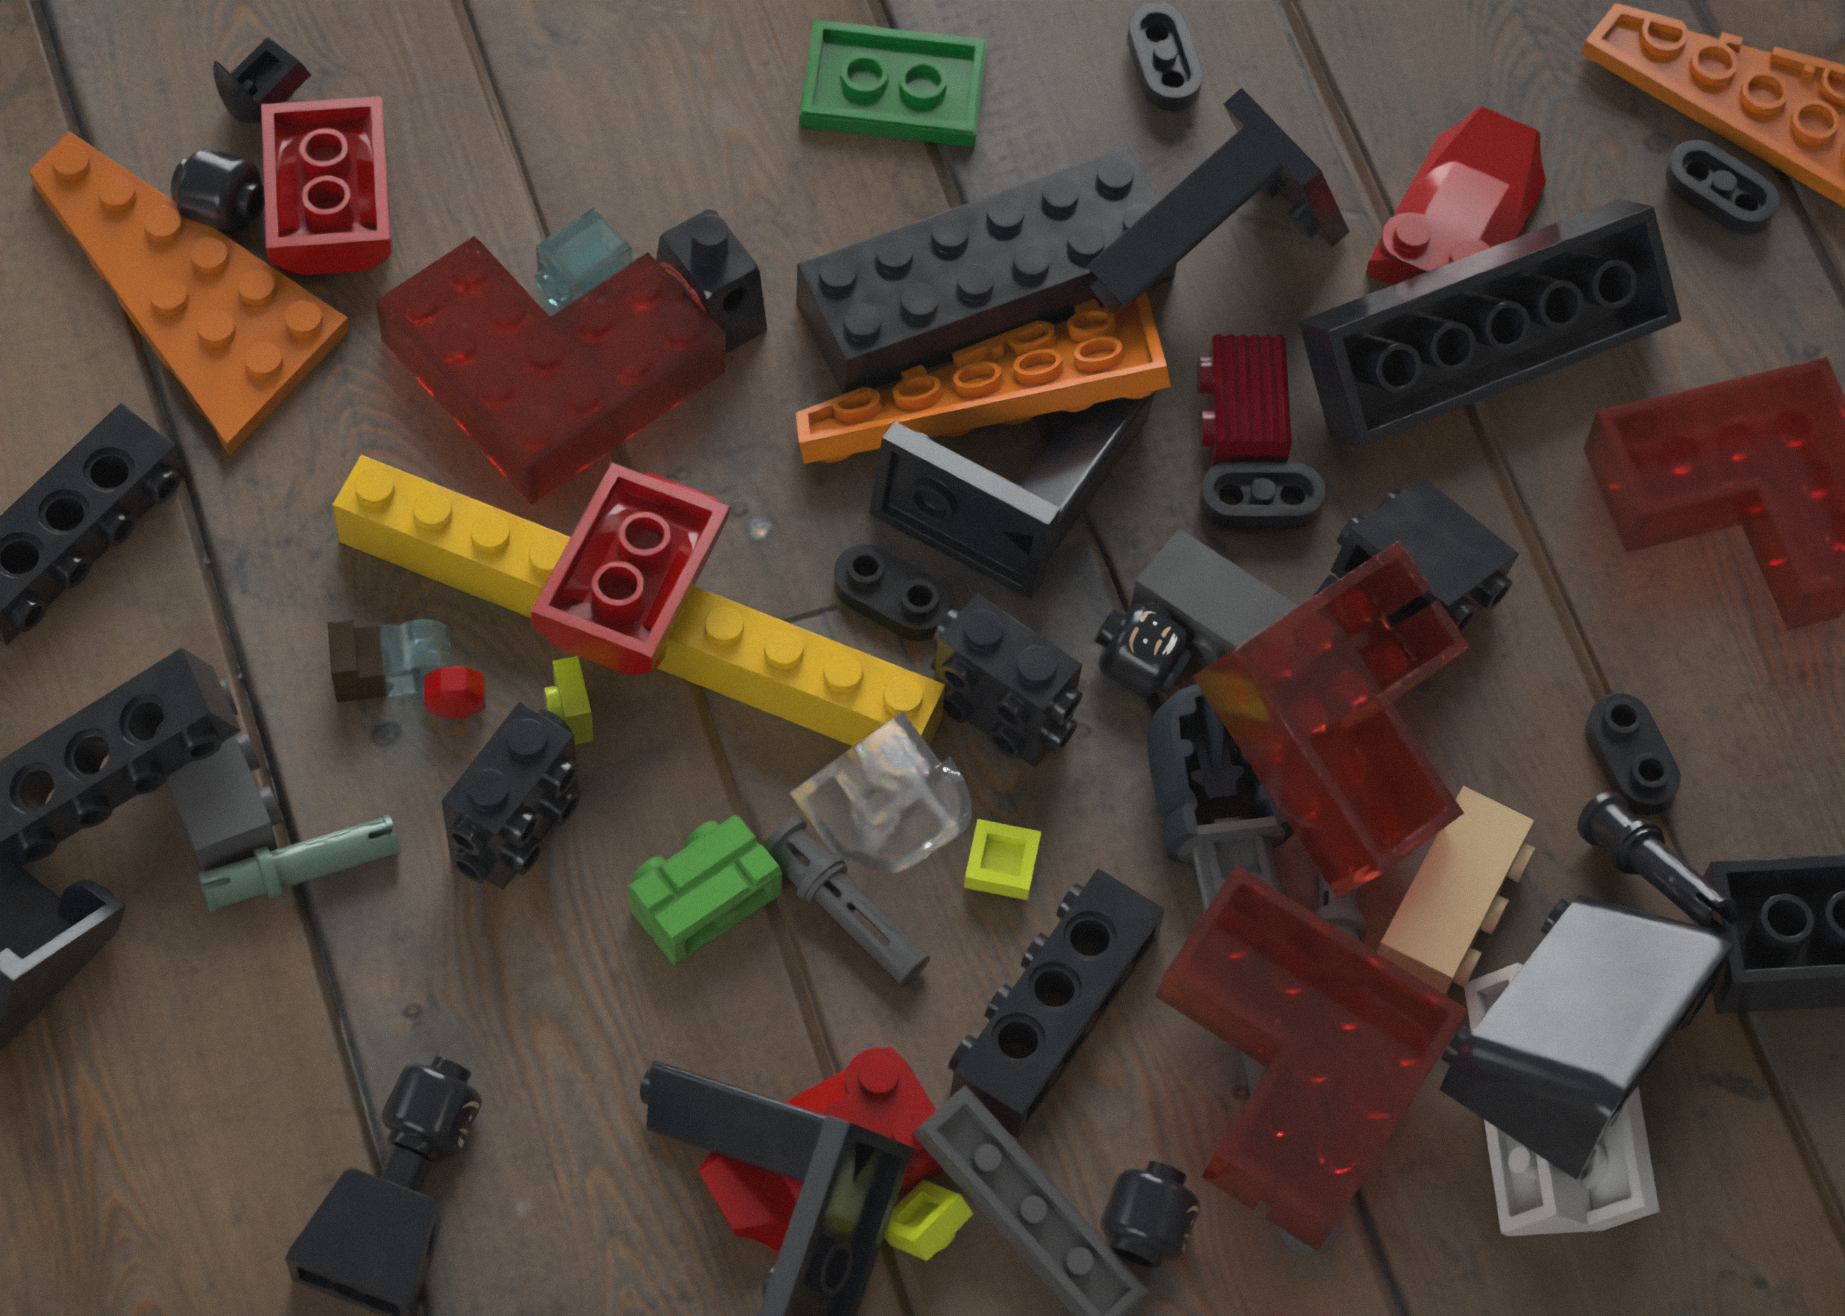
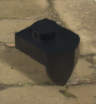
M267 37L231 73L217 60L213 64V77L220 99L231 115L237 121L243 123L262 122L261 104L286 102L311 76L300 60L270 37Z

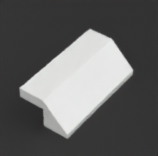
M1515 963L1467 983L1464 989L1471 1031L1474 1030L1522 968V964ZM1638 1086L1627 1100L1614 1125L1610 1126L1600 1137L1595 1147L1597 1151L1593 1159L1577 1180L1484 1120L1501 1234L1521 1236L1603 1231L1659 1212Z

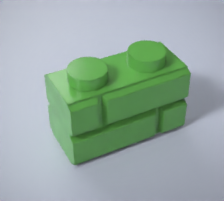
M733 815L720 825L715 820L700 825L689 835L684 849L667 860L663 856L649 859L635 871L632 876L633 883L628 885L629 908L649 936L651 935L654 938L655 943L672 965L676 966L782 894V871L780 866L764 846L757 842L755 835L738 815Z

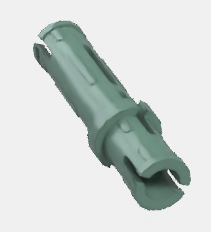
M385 814L375 820L270 852L267 846L254 849V857L208 871L197 872L202 893L206 896L207 908L211 913L218 908L266 894L268 899L282 896L281 889L390 855L401 854L397 833L392 832V828H394L393 821L389 814Z

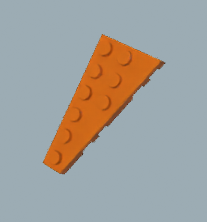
M1618 3L1612 6L1585 40L1581 53L1583 56L1845 208V65L1774 46L1772 53L1741 45L1743 37L1721 32L1720 38H1715L1689 31L1684 21Z
M69 131L29 170L34 187L68 234H72L85 251L90 264L100 278H104L114 291L118 303L165 368L171 370L185 389L189 401L200 416L203 415L216 432L218 441L229 456L350 331L348 317L217 229L182 216L177 209L175 201Z
M1145 291L1127 308L1120 307L1113 314L1105 306L1100 307L1096 299L1086 301L1074 306L1075 314L1069 320L1056 325L1047 321L1037 320L952 353L954 364L927 374L926 369L922 365L901 372L902 381L889 389L878 392L873 388L861 387L796 412L798 440L804 464L817 461L834 463L848 458L851 454L879 449L882 437L894 421L915 432H921L930 437H959L969 433L974 428L998 423L1008 425L1020 424L1036 415L1060 410L1078 412L1088 409L1094 403L1122 397L1140 399L1151 395L1156 390L1170 388L1167 364L1147 292Z

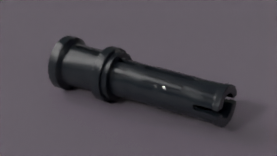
M1607 791L1597 795L1584 807L1577 826L1580 837L1592 846H1602L1611 854V861L1616 868L1624 874H1640L1702 927L1710 928L1719 934L1727 931L1723 925L1712 917L1713 911L1731 926L1733 925L1738 916L1739 907L1737 902L1724 895L1665 845L1661 828L1650 820L1638 819L1630 812L1629 803L1617 792Z

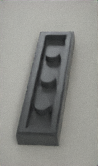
M966 1085L959 1089L911 1133L1074 1316H1123L1149 1291Z

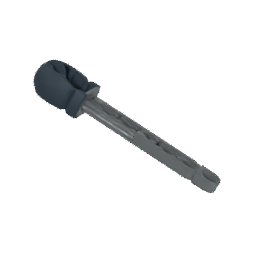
M1198 683L1178 690L1155 712L1147 733L1148 762L1159 816L1166 819L1162 824L1167 856L1175 862H1194L1223 1004L1232 1005L1266 1173L1276 1186L1271 1196L1279 1233L1283 1242L1292 1251L1305 1256H1316L1326 1252L1340 1236L1344 1227V1210L1337 1178H1327L1332 1155L1297 997L1302 995L1304 990L1273 852L1274 848L1284 844L1294 834L1292 816L1288 800L1281 797L1284 793V780L1273 730L1265 711L1249 694L1230 684ZM1236 748L1239 756L1235 764L1232 765L1229 751ZM1195 756L1198 770L1191 772L1189 777H1187L1186 768L1191 757ZM1239 781L1246 782L1251 800V805L1248 809L1250 819L1240 820V816L1214 819L1213 824L1197 826L1195 813L1198 804L1196 795L1189 789V784L1202 791L1206 803L1235 800L1237 796L1236 784ZM1238 890L1252 893L1261 904V915L1252 920H1241L1235 917L1228 909L1227 896ZM1249 952H1260L1266 955L1274 965L1275 976L1266 982H1254L1248 979L1241 971L1240 958ZM1264 1016H1270L1274 1026H1284L1286 1030L1282 1032L1277 1041L1279 1060L1262 1066L1260 1062L1267 1063L1273 1051L1268 1034L1263 1032L1256 1033L1255 1029L1259 1027ZM1292 1056L1294 1060H1289L1286 1058ZM1276 1077H1286L1293 1080L1301 1091V1103L1291 1109H1282L1275 1106L1267 1096V1082ZM1289 1141H1300L1307 1144L1314 1153L1315 1167L1306 1173H1294L1288 1170L1280 1159V1147ZM1304 1205H1311L1321 1209L1329 1221L1328 1234L1318 1239L1303 1236L1296 1229L1293 1222L1295 1210Z

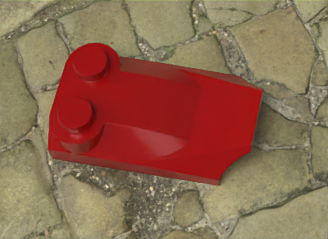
M382 96L261 104L266 249L269 263L292 275L366 271L375 269L385 263L392 254L393 244L390 228Z
M1481 106L1455 126L1439 134L1394 216L1384 225L1381 239L1369 259L1366 274L1390 285H1395L1520 237L1547 183L1541 157V135L1538 130Z
M611 462L531 610V625L558 649L619 673L634 676L647 674L656 669L665 658L667 640L730 514V506L719 503L717 497L653 473L647 472L642 474Z
M891 1046L887 1048L873 1047L861 1051L852 1058L847 1069L785 1102L825 1116L830 1115L913 1147L914 1149L897 1197L914 1189L922 1180L929 1181L945 1172L911 1134L936 1109L909 1064ZM710 1151L708 1157L697 1171L735 1237L752 1239L774 1250L778 1257L803 1182Z

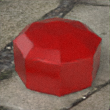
M465 665L441 666L424 676L426 711L445 719H466L486 708L484 674Z

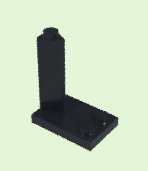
M1243 88L1239 89L1224 103L1237 133L1087 265L1097 278L1088 287L1110 313L1113 314L1120 307L1127 308L1260 189L1271 199L1278 193L1292 206L1287 212L1288 216L1309 239H1312L1318 233L1332 248L1350 232L1322 170Z
M1154 393L1140 399L1122 397L1098 402L1088 409L1072 412L1019 486L945 448L930 436L921 432H915L894 421L882 437L869 514L1023 596L1032 599L1043 583L1049 559L1146 424Z
M654 1061L651 1068L645 1073L640 1085L641 1101L648 1105L647 1130L803 1182L777 1262L769 1271L762 1289L763 1302L758 1316H857L914 1148L851 1122L830 1115L825 1116L660 1061Z

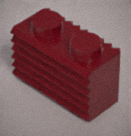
M1220 333L1212 336L1208 357H1198L1197 392L1198 394H1208L1209 410L1201 409L1199 442L1201 447H1211V466L1214 467L1224 462H1287L1292 438L1286 338L1281 334L1275 337L1269 334L1262 337L1257 334L1250 337L1241 334L1236 337L1232 333L1226 336Z

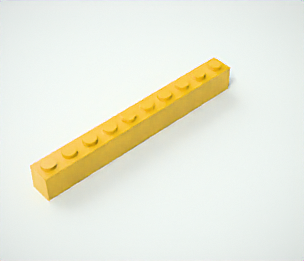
M360 455L332 504L340 543L531 618V610L571 538L363 455ZM694 586L667 640L665 658L657 667L659 670L916 772L942 720L945 684Z

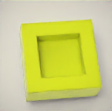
M575 656L553 661L555 685L544 687L547 710L556 714L568 724L574 734L575 745L593 741L592 712L579 658Z
M977 819L965 874L964 888L1028 901L1041 831Z
M922 1180L893 1209L884 1238L889 1245L928 1261L935 1253L943 1250L952 1242L956 1231L974 1213L961 1194Z

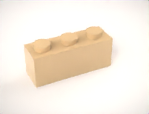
M1463 786L1379 945L1372 969L1442 1004L1453 983L1465 988L1482 952L1472 948L1480 930L1490 935L1493 934L1509 902L1508 899L1499 895L1506 879L1509 878L1519 883L1536 849L1525 843L1534 820Z

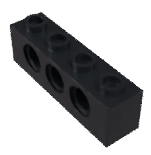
M122 403L114 408L0 515V641L6 646L20 632H27L33 629L42 620L47 607L66 588L72 589L86 578L91 570L92 563L110 546H117L123 543L134 530L137 520L155 503L161 504L173 495L179 486L180 479L184 476L176 444ZM109 482H124L115 488H102ZM68 523H80L72 530H58L61 526ZM21 566H35L32 570L23 574L12 573Z
M181 647L1 759L0 854L23 865L48 857L57 849L60 842L81 829L91 828L103 823L111 816L112 810L136 795L147 794L160 788L166 782L167 776L192 761L212 756L221 748L222 742L239 733L241 729L213 666ZM162 721H164L162 729L154 737L157 727ZM109 755L107 763L100 770L103 760ZM54 789V792H53L52 797H51L50 800L46 803V800H47V798H48V795H49L50 792Z
M1097 868L1085 887L1075 883L1069 889L1057 910L1056 916L1061 921L1049 937L1042 932L1039 933L1027 949L1020 964L1026 970L1015 986L1012 987L1004 983L992 998L984 1015L990 1021L977 1039L968 1034L955 1050L948 1064V1069L953 1071L950 1097L966 1085L1005 1130L1018 1139L1159 936L1165 909ZM1079 941H1091L1099 945L1103 953L1096 956H1085L1077 952L1072 945ZM1044 991H1055L1062 994L1068 1000V1003L1060 1007H1050L1041 1003L1036 996ZM1008 1042H1021L1027 1045L1033 1054L1023 1059H1014L1004 1054L1000 1047Z

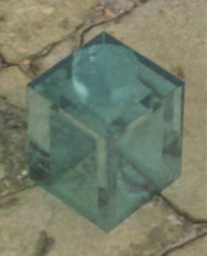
M591 208L536 246L538 273L535 274V280L540 291L552 304L557 305L561 303L575 319L633 281L632 247L594 208Z

